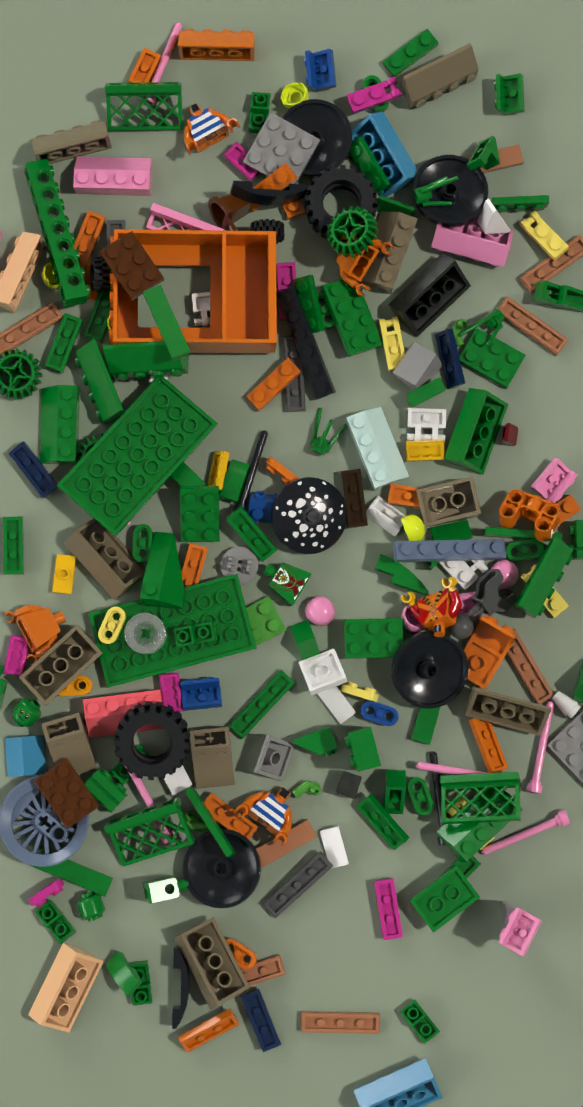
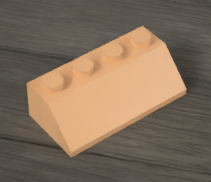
M22 232L21 236L16 238L13 254H9L6 261L7 267L5 271L2 270L0 273L1 308L13 313L16 312L46 246L41 235Z
M63 943L28 1015L42 1026L69 1033L104 961L78 947Z

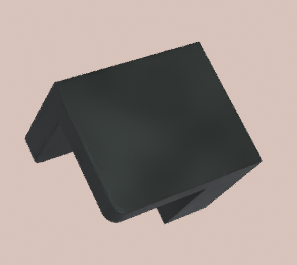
M343 770L336 793L355 799L362 777Z

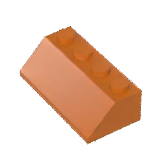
M186 29L179 31L178 50L180 60L254 61L255 33H251L248 30L232 32L231 30L214 32L209 29L203 31Z

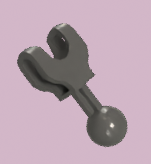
M499 569L489 570L478 580L476 594L471 598L475 606L466 615H457L455 625L449 627L453 637L457 639L468 638L473 632V622L483 613L491 616L495 612H505L517 601V595L514 591L507 589L498 593V588L504 580V576Z

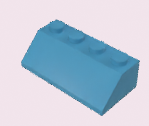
M385 113L369 114L352 130V142L358 137L363 136L391 184L380 194L381 196L389 197L409 186L414 181L418 170Z
M426 1058L354 1090L360 1107H423L443 1098Z

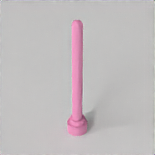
M177 22L151 82H160L178 39L179 31L182 29V23ZM150 96L146 101L153 106L157 97Z
M552 701L546 703L547 707H551V712L540 735L533 778L530 780V783H527L526 791L542 794L543 788L540 777L554 707Z
M418 762L416 764V767L420 770L451 775L488 773L425 762Z
M134 772L132 774L129 773L147 807L155 805L141 778H138ZM155 820L161 831L164 823ZM165 825L163 833L173 837L174 830ZM160 837L163 844L169 842V840Z
M565 810L559 811L554 816L555 818L482 848L481 853L487 855L556 825L567 826L571 824Z

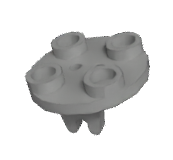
M245 547L229 549L221 560L223 576L238 574L240 584L251 582L258 571L256 555Z

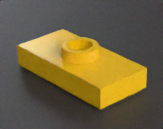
M444 439L406 441L407 461L445 460Z
M214 451L207 486H219V490H222L227 473L229 452Z
M57 554L53 593L72 595L76 556Z

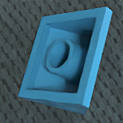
M44 735L5 738L7 777L39 775L47 772Z

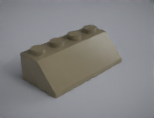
M471 43L403 76L400 90L410 109L414 107L420 108L426 104V101L432 98L433 100L438 99L444 92L448 90L450 92L454 91L460 84L464 82L470 83L476 79L479 69Z
M100 120L93 121L87 126L77 125L71 130H58L52 135H39L36 139H32L36 160L48 159L49 164L112 148L106 123Z
M380 212L376 226L378 228V233H376L377 239L381 240L382 243L389 242L395 249L392 247L387 248L386 251L392 255L387 256L379 248V253L362 281L358 283L390 294L392 293L418 218L401 212Z
M94 518L74 530L64 542L114 600L126 593L144 577L146 569L134 559L130 551L117 537H114Z
M75 625L19 678L46 706L101 656L103 652L79 625Z
M472 687L465 716L540 736L551 712V707Z
M214 917L174 938L210 1009L223 1004L250 988Z

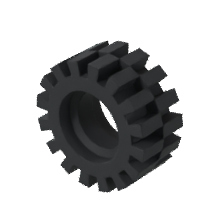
M259 219V221L255 220L250 224V231H276V244L284 241L283 222L275 221V219Z
M92 256L90 263L92 291H109L110 268L102 256Z

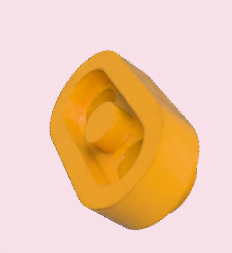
M78 676L58 695H87L93 688L92 680L87 676ZM80 682L86 683L84 689L79 687Z

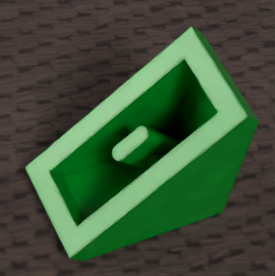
M308 620L290 626L302 660L320 654Z

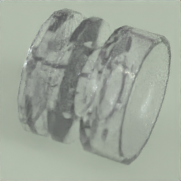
M139 613L133 616L127 622L124 629L125 640L128 646L133 651L141 654H152L159 651L167 638L164 623L156 615L150 613ZM144 629L146 631L151 630L149 639L141 637Z

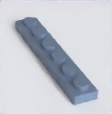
M504 539L395 541L393 543L395 562L503 560L506 558Z

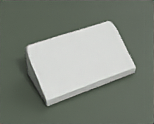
M377 496L366 511L368 518L393 536H396L403 527L401 518L406 515L387 503L380 496Z
M337 687L317 693L340 724L356 713Z
M183 765L180 768L177 767L176 772L172 775L168 773L163 778L172 796L192 786V782Z
M339 826L321 830L320 834L326 856L333 864L332 868L348 865L349 862Z

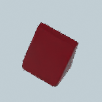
M511 423L505 424L502 436L503 445L516 446L518 427Z

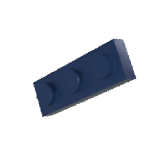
M446 329L435 334L447 389H454L466 384L453 329Z
M21 442L9 452V455L42 498H46L58 488L56 481L26 442Z
M258 988L241 995L262 1051L265 1052L280 1046V1039L260 989Z

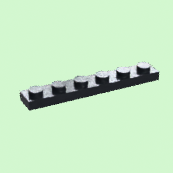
M290 286L277 292V299L317 400L335 393V388L295 286Z

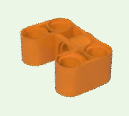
M513 489L507 494L499 509V522L504 528H512L520 517L535 522V538L540 542H546L551 539L560 522V507L558 504L542 499L539 496L526 493L520 489Z

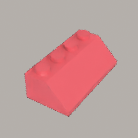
M161 690L83 699L89 738L115 735L120 719L125 716L129 709H134V706L139 703L140 705H145V702L151 701V704H157V701L163 702ZM149 724L142 726L136 732L164 728L159 725Z

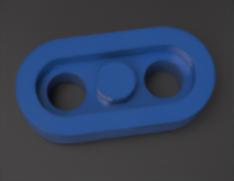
M366 701L361 706V715L367 720L385 726H392L398 721V712L393 707L374 701ZM368 707H372L374 709V712L372 714L367 713L366 710ZM386 713L392 714L391 720L385 719Z

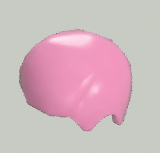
M509 560L497 561L491 568L499 569L504 576V580L498 590L503 591L512 588L519 578L517 566Z
M323 596L313 597L307 602L305 607L306 617L316 626L328 625L333 621L336 614L333 603Z
M410 605L406 606L401 614L403 627L413 633L425 630L426 628L422 627L415 619L409 608Z

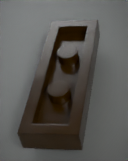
M361 470L341 471L348 528L368 526Z

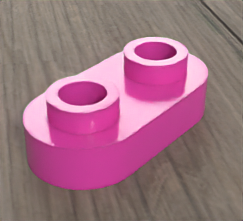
M58 878L30 897L28 902L31 906H41L47 901V896L50 894L55 896L63 890L64 882L61 878Z

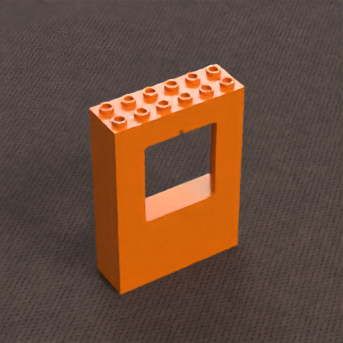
M114 229V236H110V244L132 231L156 266L210 267V327H180L190 353H275L277 344L276 231ZM110 273L111 290H114V292H110L111 309H113L110 310L111 327H113V329L109 330L110 345L163 341L158 327L138 326V297L131 301L115 275Z

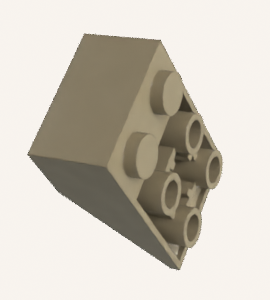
M75 713L41 724L54 765L67 758L78 774L97 769L82 713Z
M229 727L189 731L196 789L235 785Z

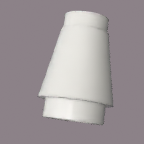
M560 691L552 698L566 717L572 718L581 708L578 705L579 702Z

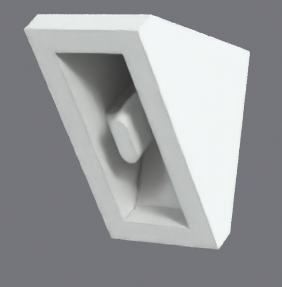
M489 198L485 200L483 210L477 221L485 234L510 232L511 230Z

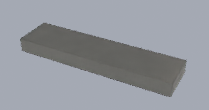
M284 336V360L289 358L302 372L286 387L287 412H306L304 366L293 337Z
M319 851L265 900L263 905L276 919L330 870L333 864Z

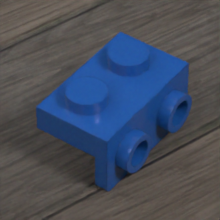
M326 49L312 53L310 50L305 51L304 64L307 68L306 83L308 87L315 92L336 87L333 50Z
M263 491L251 492L248 511L250 517L256 522L271 523V509L278 493L273 495L266 494Z
M207 677L200 680L188 679L181 682L184 711L222 707L219 678Z

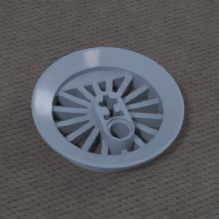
M36 776L19 783L6 796L0 809V835L6 848L17 859L29 865L47 867L66 861L79 850L88 832L89 815L77 823V829H67L60 823L62 821L60 818H57L58 815L51 805L48 804V807H46V798L34 782L40 776ZM40 792L42 800V809L36 799L37 795ZM32 801H33V803H34V805H35L37 811L30 806V804H31ZM27 808V809L30 810L34 815L25 813V812H24L25 809ZM20 815L33 819L29 821L15 822ZM48 816L47 821L48 823H50V825H41V823L43 822L41 818H46ZM33 824L17 834L14 832L13 826ZM58 828L64 831L62 839L55 837V831ZM35 829L27 840L21 844L17 837ZM69 831L75 833L72 840L68 839ZM39 832L33 852L25 848ZM43 834L45 855L37 853ZM49 838L53 841L58 852L49 854ZM67 842L68 845L61 849L59 843Z

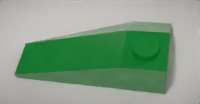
M155 532L140 595V599L145 606L180 609L183 607L185 587L174 533Z

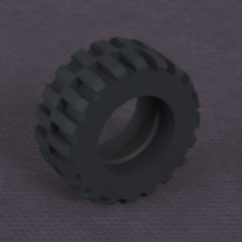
M340 165L339 169H335V166H331L329 171L322 170L319 172V176H315L311 180V185L307 188L305 198L307 220L309 224L313 225V230L316 233L320 232L321 237L325 239L327 238L326 232L329 230L327 224H332L331 218L335 217L325 211L323 201L325 196L333 190L344 189L352 192L357 197L359 207L362 210L365 208L374 217L376 215L378 202L376 188L372 187L373 182L371 179H366V174L362 171L360 173L356 172L357 168L351 166L350 169H345L346 165ZM356 221L357 224L365 225L362 221Z
M151 701L145 702V705H140V703L135 705L134 709H129L125 716L120 719L114 739L116 756L120 758L119 762L122 767L126 766L130 774L134 772L141 779L143 776H147L148 780H154V777L158 776L159 779H163L168 773L172 775L176 772L177 767L180 768L183 765L184 759L188 755L190 745L188 724L185 719H182V714L179 711L175 712L169 704L167 707L162 705L163 702L157 701V704H151ZM154 724L166 729L171 737L169 749L159 756H147L141 753L134 745V735L142 726Z

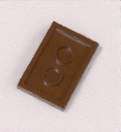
M132 231L99 251L131 301L142 295L143 291L151 289L164 281V277Z
M67 758L34 780L67 829L100 807Z

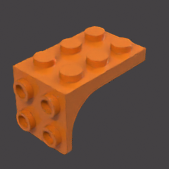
M488 614L486 618L481 616L477 628L464 648L469 667L467 679L485 690L517 637L514 635L515 630L505 624L503 628L497 625L498 620Z

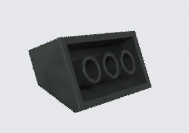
M442 253L388 305L394 314L398 316V319L418 337L471 285L457 262Z

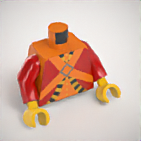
M449 577V580L447 578L442 579V586L447 589L419 598L417 603H415L416 596L413 592H408L409 600L405 595H401V600L404 603L410 604L409 608L415 619L422 627L434 631L435 637L445 636V628L455 625L457 615L462 607L458 590L455 589L457 580L454 577Z

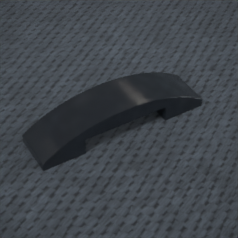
M233 181L230 194L253 204L267 206L285 205L304 198L308 184H289L287 190L254 189L250 181Z
M178 946L174 947L173 969H181V1005L173 1006L172 1029H176L183 1018L190 989L188 966Z

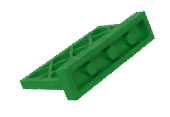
M182 82L106 83L108 131L183 130ZM170 95H178V103L174 108L165 101ZM110 96H118L123 103L116 109L111 104ZM131 96H137L142 100L136 109L128 102ZM150 96H156L161 100L155 108L146 101ZM125 103L133 110L127 118L119 112V109ZM144 103L152 110L146 118L137 111ZM162 103L171 110L164 118L156 111ZM172 112L179 118V125H171L166 120ZM116 113L124 120L120 126H112L111 118ZM134 113L143 120L139 125H133L129 121ZM153 113L161 119L158 125H152L147 120Z
M518 772L440 776L442 824L521 821V779ZM507 788H515V794L510 799L503 794ZM488 789H494L497 792L491 800L484 795ZM468 790H474L478 793L471 801L464 796ZM446 791H455L458 795L450 802L446 798ZM500 795L507 801L501 808L493 803ZM462 797L468 804L462 810H459L454 804ZM480 797L488 802L481 810L474 805ZM511 804L516 808V815H507L503 811ZM490 805L497 810L493 816H487L484 813ZM471 806L478 811L474 817H467L464 814ZM451 807L458 812L454 818H446V812Z
M179 797L109 820L106 823L104 829L106 834L110 835L123 867L194 844V838L180 807L182 803ZM178 814L180 819L178 825L168 821L170 815ZM157 820L164 823L161 831L150 827L152 821ZM165 825L176 829L173 837L163 833ZM140 826L146 829L143 837L133 833L134 827ZM148 831L158 835L155 843L145 839ZM122 832L127 834L126 842L118 840L115 833ZM177 832L185 833L188 840L182 842L175 839ZM130 836L141 841L137 849L127 844ZM160 837L171 841L168 847L164 848L157 844ZM143 842L153 847L150 853L140 850ZM125 848L135 852L134 858L126 860L123 853Z

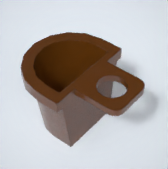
M232 194L222 197L214 196L208 201L209 211L213 220L219 228L226 231H231L230 227L233 231H238L233 223L246 216L251 205L250 202H246Z

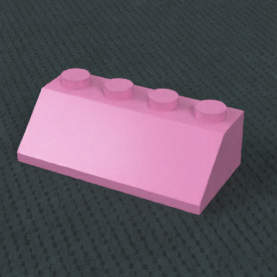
M77 156L73 184L75 193L151 196L152 158Z
M476 219L468 224L457 227H445L437 224L431 245L432 248L438 251H447L456 256L469 257L474 261H483L493 266L504 267L511 246L513 229H510L511 231L508 233L485 234Z

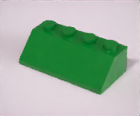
M93 339L76 351L78 357L74 359L78 368H82L84 371V375L81 376L85 386H90L91 392L88 394L92 404L95 402L98 409L95 410L99 421L103 420L106 425L118 420L125 411L96 340Z
M164 341L103 345L109 374L116 378V380L124 381L131 377L145 379V376L162 378L164 375L180 377L182 374L188 373L189 355L172 361Z
M56 385L42 388L40 462L42 464L76 465L78 463L76 458L78 457L77 450L79 446L80 389L77 385Z
M469 388L444 459L456 466L484 475L508 404L487 390Z
M557 537L551 539L513 607L532 618H536L537 615L541 616L546 607L543 605L546 598L550 599L555 591L552 587L555 582L559 583L564 575V572H562L565 565L568 566L573 558V555H571L573 549Z
M488 789L484 795L491 800L497 792L494 789ZM506 791L503 792L509 799L512 797ZM500 795L493 803L501 808L507 801ZM480 797L474 805L481 810L488 802ZM510 804L503 812L507 815H516V808ZM491 805L484 811L487 816H493L497 812ZM471 806L464 814L467 817H474L478 811ZM510 821L444 824L436 831V834L460 862H467Z

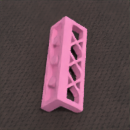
M155 203L152 204L150 209L151 215L146 226L148 230H163L166 228L170 230V226L177 224L181 226L182 230L185 227L188 228L187 230L224 231L222 228ZM155 216L163 219L165 225L159 228L152 226Z

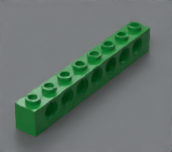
M48 159L26 162L24 169L25 177L64 307L85 304L87 303L88 296H90V289L88 284L85 285L84 282L85 272L78 262L80 261L79 252L75 250L73 245L75 244L74 235L69 232L68 227H70L68 216H65L63 212L65 209L63 199H60L58 195L59 185L57 182H54L53 166L49 165ZM39 180H44L46 183H41ZM49 214H55L56 217H51ZM54 231H60L62 234H56ZM59 248H65L67 251H61ZM64 265H70L72 268L68 269ZM69 282H75L77 286H72Z

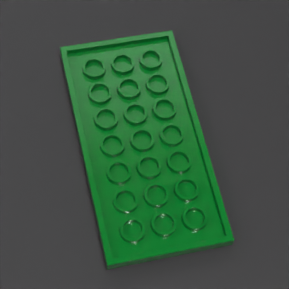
M164 377L156 378L57 484V487L116 537L217 427L218 423Z
M238 574L185 587L182 609L145 606L141 599L113 606L120 607L125 611L126 620L118 639L112 644H105L98 637V631L105 615L112 607L88 613L96 645L103 652L99 657L107 688L257 649ZM115 613L114 619L119 620V613ZM210 621L215 622L218 640L177 648L174 628ZM107 631L106 637L110 638L112 636V632Z

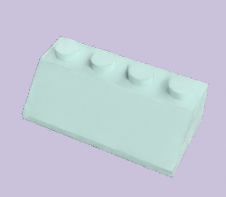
M381 407L364 410L346 417L347 426L374 491L409 477Z

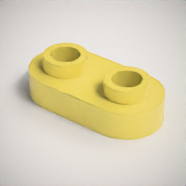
M112 607L107 611L98 631V637L101 642L112 644L118 639L126 620V613L122 608ZM115 613H119V620L114 619ZM107 631L112 632V636L110 638L106 637Z
M347 682L346 685L342 684L340 692L374 702L378 701L379 695L376 694L377 690L368 687H365V690L358 689V684Z

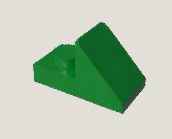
M494 136L479 142L467 163L471 171L482 167L488 170L500 164L496 138Z

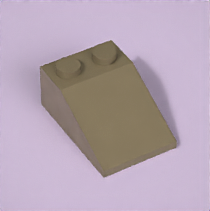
M473 476L416 490L425 527L483 516Z

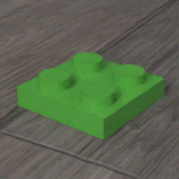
M269 596L246 607L256 646L286 631Z

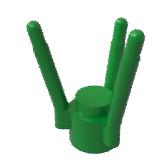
M446 176L428 185L414 189L416 203H422L423 207L451 205L450 201H429V199H432L431 190L456 181L458 177L455 176L448 179Z
M494 309L486 317L460 332L458 336L461 337L485 323L487 327L495 328L486 343L487 346H490L499 330L503 328L502 322L505 317L500 310Z
M319 408L310 444L312 445L311 450L324 455L325 452L329 453L333 444L347 427V424H344L329 444H327L329 440L326 439V436L332 425V420H329L322 437L318 436L317 438L322 408Z

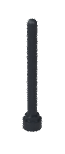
M262 430L239 503L233 507L232 512L240 506L248 512L246 510V503L268 436L266 430Z
M432 751L429 754L430 763L438 764L437 753ZM432 772L439 827L441 828L444 824L441 823L440 773ZM437 837L438 845H446L440 837Z

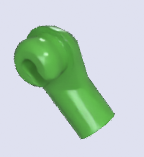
M465 319L457 320L451 328L453 329L457 348L464 345L462 336L459 337L458 334L467 327Z
M305 780L291 792L298 799L304 793L319 795L321 788L317 782Z
M193 811L185 813V819L191 830L210 831L205 822L200 821Z

